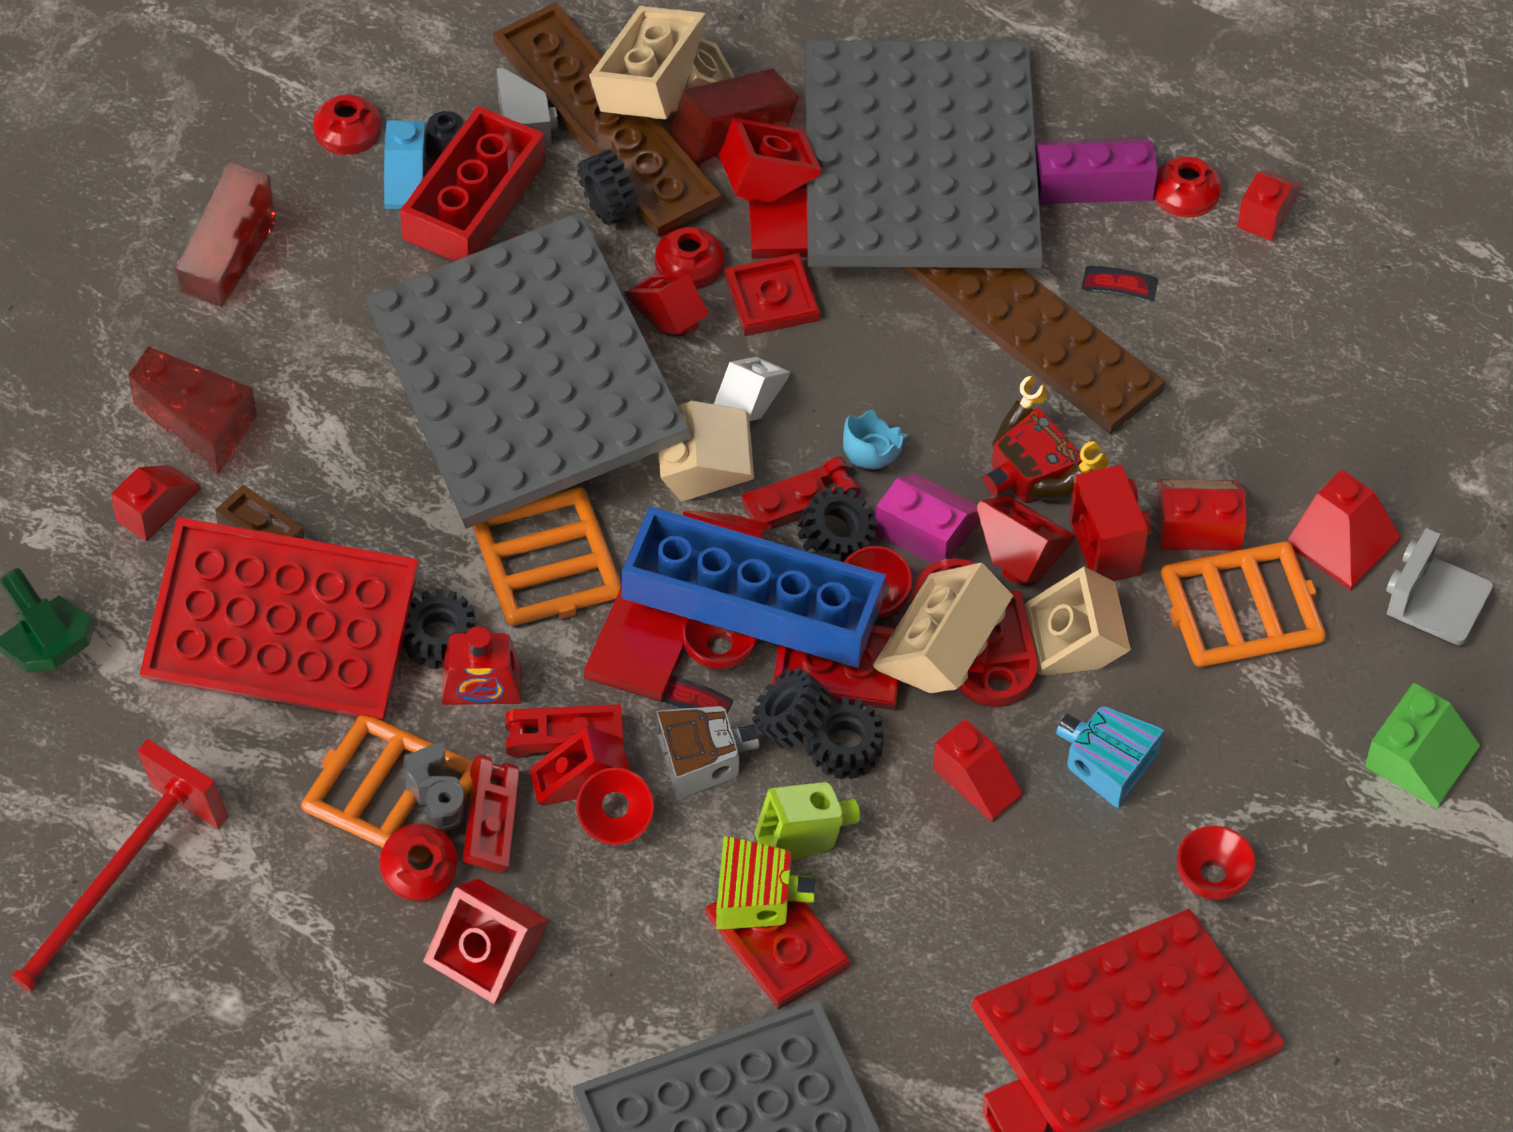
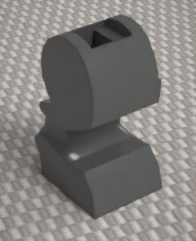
M443 741L405 755L404 773L406 790L416 797L419 805L427 806V816L431 825L440 830H450L459 826L465 814L463 789L456 777L444 776L446 760Z

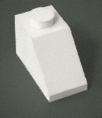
M758 357L729 362L714 404L746 409L749 413L750 421L761 419L787 381L790 371Z

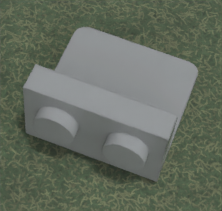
M1425 528L1418 542L1415 540L1410 541L1402 559V562L1406 563L1403 571L1395 569L1390 578L1386 592L1392 595L1386 615L1455 645H1462L1465 643L1491 593L1492 583L1487 579L1436 558L1435 554L1441 534Z

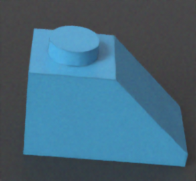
M387 120L384 147L385 209H401L426 175L425 121Z

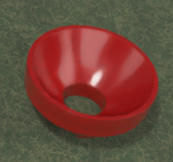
M342 94L328 99L319 106L313 119V132L316 141L327 151L340 155H354L366 151L378 141L382 132V121L377 107L371 101L358 95ZM343 106H351L357 110L353 116L346 118L335 114L336 110Z
M1181 156L1167 160L1157 169L1154 200L1166 212L1179 217H1199L1209 213L1219 203L1221 179L1216 169L1208 162L1192 156ZM1184 168H1191L1196 170L1200 176L1195 180H1186L1180 177L1178 172Z
M696 227L678 228L668 232L658 242L654 255L655 269L657 273H689L696 289L704 288L717 280L723 271V248L717 237L704 229ZM692 239L701 246L693 252H686L680 249L678 245L684 240Z
M867 546L850 554L844 561V563L886 575L885 584L889 587V591L885 598H883L877 619L893 615L906 604L911 593L912 574L908 563L898 552L883 546Z
M687 617L683 623L682 636L687 653L694 661L708 668L728 669L740 665L750 657L757 643V638ZM721 638L729 641L732 647L726 653L716 654L710 651L708 644L714 639Z
M619 767L602 769L587 778L580 788L576 802L577 817L585 832L593 839L609 845L626 844L642 835L650 824L654 809L652 793L643 778L633 771ZM619 792L627 798L628 810L623 816L614 818L604 812L603 800L609 793Z
M422 823L410 824L392 833L386 840L379 859L380 873L389 890L398 897L414 902L429 901L444 893L452 884L458 865L457 853L449 837L440 829ZM423 846L431 851L433 863L428 869L417 870L409 864L407 856L412 848Z
M1214 825L1195 829L1182 840L1177 852V870L1181 881L1193 893L1207 899H1227L1237 895L1248 885L1254 873L1255 856L1249 842L1242 835L1227 827ZM1215 865L1224 871L1226 877L1220 882H1209L1202 877L1201 870L1205 866Z

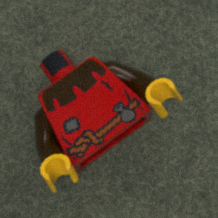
M1033 376L1026 377L1021 382L1020 392L1024 397L1021 401H1015L1000 425L992 443V467L994 470L985 474L983 481L987 490L992 495L997 496L1011 488L1021 501L1025 503H1031L1038 499H1066L1073 493L1076 474L1106 468L1109 459L1104 453L1099 454L1093 459L1094 455L1101 450V446L1094 441L1086 443L1079 452L1040 408L1034 411L1031 409L1033 404L1043 403L1048 397V389L1044 385L1040 386L1036 394L1030 395V390L1036 383V379Z

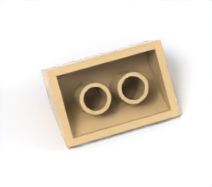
M982 562L929 574L873 666L879 672L928 693L959 688L968 677L967 671L975 658L986 648V640L993 628L1003 620L1006 614L1005 608L1013 595Z

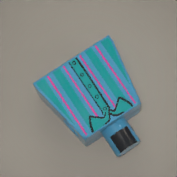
M1106 706L1098 708L1088 723L1067 713L1056 731V735L1071 743L1067 762L1069 770L1117 808L1120 807L1160 753L1164 730Z

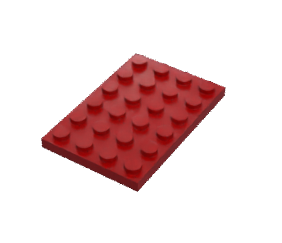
M177 517L139 675L143 679L354 717L363 715L385 721L420 562L415 558Z
M1190 908L974 997L971 1005L1054 1132L1100 1131L1281 1052L1285 1044Z

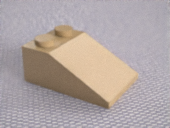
M639 6L589 75L600 111L667 119L684 94L707 21L706 13Z

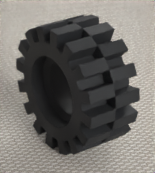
M607 149L578 163L579 169L577 173L581 178L579 183L585 190L583 194L585 198L588 197L590 208L592 210L595 209V215L598 219L601 218L604 224H612L638 211L639 203L636 201L638 200V194L633 190L636 188L633 181H630L628 169H624V162L618 159L615 152Z
M837 486L833 492L831 487H828L821 494L818 492L801 513L802 516L798 520L797 527H802L798 532L799 540L807 538V541L803 544L806 551L813 548L818 553L841 554L840 562H844L850 554L858 549L869 546L876 534L873 530L877 526V519H870L875 512L872 507L867 509L863 507L867 502L863 496L857 501L854 499L856 491L850 489L845 495L843 494L844 487ZM834 515L841 518L848 525L850 536L843 538L830 532L824 523V517Z
M435 589L436 596L430 597L429 591L421 593V602L416 597L411 601L403 644L404 648L406 647L409 657L415 656L416 663L421 666L425 660H428V667L436 669L437 662H442V664L444 662L449 636L467 633L471 628L476 627V617L472 605L468 606V600L463 596L457 601V593L451 590L447 597L443 596V589ZM435 621H446L455 626V630L444 637H431L423 631L425 626Z
M796 668L795 671L792 669L787 670L785 677L781 674L778 675L773 686L769 683L765 687L768 692L766 695L760 694L757 699L760 705L754 706L753 709L755 716L752 717L755 727L782 749L784 747L792 749L793 744L797 747L803 744V737L805 736L810 739L814 735L812 730L815 726L819 729L822 726L823 722L820 719L821 717L828 716L829 710L826 707L831 705L830 692L806 670Z
M842 697L841 705H837L835 699H832L831 705L827 707L829 710L828 716L821 717L820 719L823 722L820 729L815 726L812 730L814 735L808 739L809 756H812V763L816 767L822 764V772L828 775L831 769L835 770V778L842 779L843 772H849V779L857 778L858 769H860L863 775L869 773L870 765L875 767L879 762V756L882 755L884 738L882 719L880 715L874 716L875 709L871 705L863 710V701L856 699L854 705H849V697ZM848 729L860 734L862 740L853 747H840L833 744L829 737L834 731Z

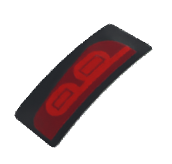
M1087 266L1085 268L1082 290L1114 292L1153 302L1158 279L1147 274L1120 268Z
M673 676L662 703L681 709L721 706L725 708L728 714L733 704V699L701 684Z

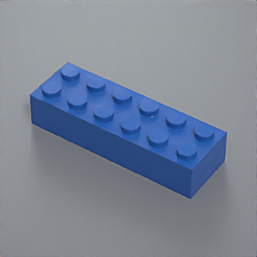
M649 506L622 569V599L858 668L883 603L886 575Z

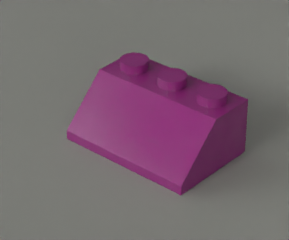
M1146 137L1035 141L1039 204L1153 200L1157 165L1154 144L1150 139Z

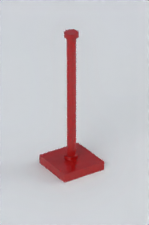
M147 738L137 750V753L152 788L163 794V796L22 970L16 969L11 975L12 980L28 992L34 990L37 986L35 980L177 805L182 806L219 830L229 816L215 780Z

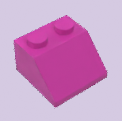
M912 474L897 478L877 504L875 516L877 526L874 531L876 535L933 564L940 560L953 558L980 521L976 504L918 474Z

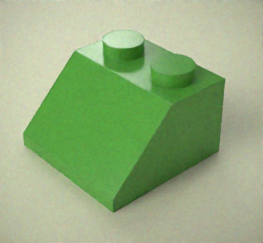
M1413 683L1372 739L1365 767L1438 808L1478 752L1480 744L1450 702Z

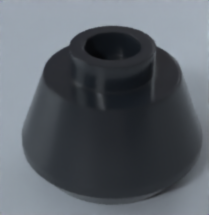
M441 111L429 118L425 125L427 154L437 159L440 157L465 123L461 116L451 111Z

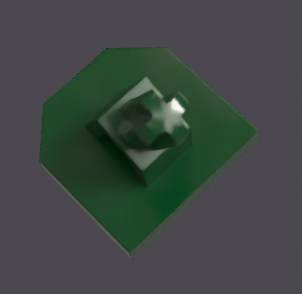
M19 568L12 569L1 577L0 584L19 612L14 614L18 624L0 636V653L28 673L56 669L90 644L95 628L91 616L60 595L51 601H48L47 598H39Z

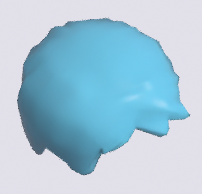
M869 410L858 418L851 415L846 419L843 431V450L847 458L850 459V462L857 467L870 470L881 469L892 464L899 456L904 440L908 435L901 433L900 427L889 428L884 420L877 417L874 410Z

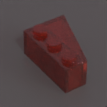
M774 68L685 89L669 134L700 169L699 164L715 156L721 161L719 154L733 117L786 127L790 123L799 96Z
M228 160L185 252L181 254L177 261L175 272L178 275L181 293L223 307L276 226L270 175Z
M148 346L128 374L133 403L164 430L172 431L183 441L184 446L192 453L195 451L209 463V468L219 474L257 417L252 387Z

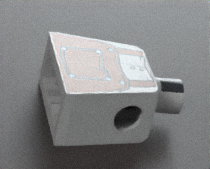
M721 706L656 711L657 736L676 800L734 779L739 775L738 753L759 748L755 725L750 724L731 728L726 710Z

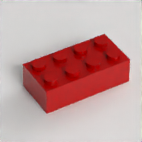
M477 105L400 209L402 239L452 261L482 251L546 163L544 133Z

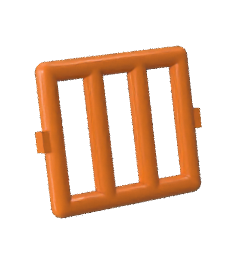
M583 487L551 494L472 526L504 618L510 626H517L558 614L560 619L575 616L577 609L616 599L622 586L589 496ZM575 505L580 521L499 543H495L490 530L491 526ZM585 536L592 550L590 554L511 575L506 574L501 561L502 558ZM598 568L604 582L603 586L518 608L513 594L514 590Z
M1287 541L1168 564L1161 569V576L1173 607L1170 610L1171 620L1174 628L1180 627L1192 662L1197 667H1206L1319 644L1326 639L1325 629L1313 601L1316 596L1315 588L1311 580H1305L1293 546ZM1280 559L1307 629L1284 634L1257 563ZM1242 567L1268 637L1245 642L1219 571ZM1203 575L1228 645L1205 649L1181 584V578Z
M363 715L358 716L336 751L330 748L322 760L324 769L302 800V810L383 848L386 840L392 833L401 828L418 802L416 797L405 789L381 828L359 817L404 749L415 752L434 743L383 720ZM367 733L388 741L383 752L344 811L323 802V799ZM445 749L446 768L462 775L459 782L463 789L465 803L471 793L472 778L470 777V768L473 761ZM416 846L409 851L407 858L417 864H424L432 853L426 847Z

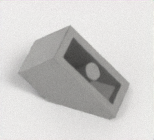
M497 68V91L501 115L543 132L545 146H552L551 130H558L555 107L548 108L546 92L505 68Z

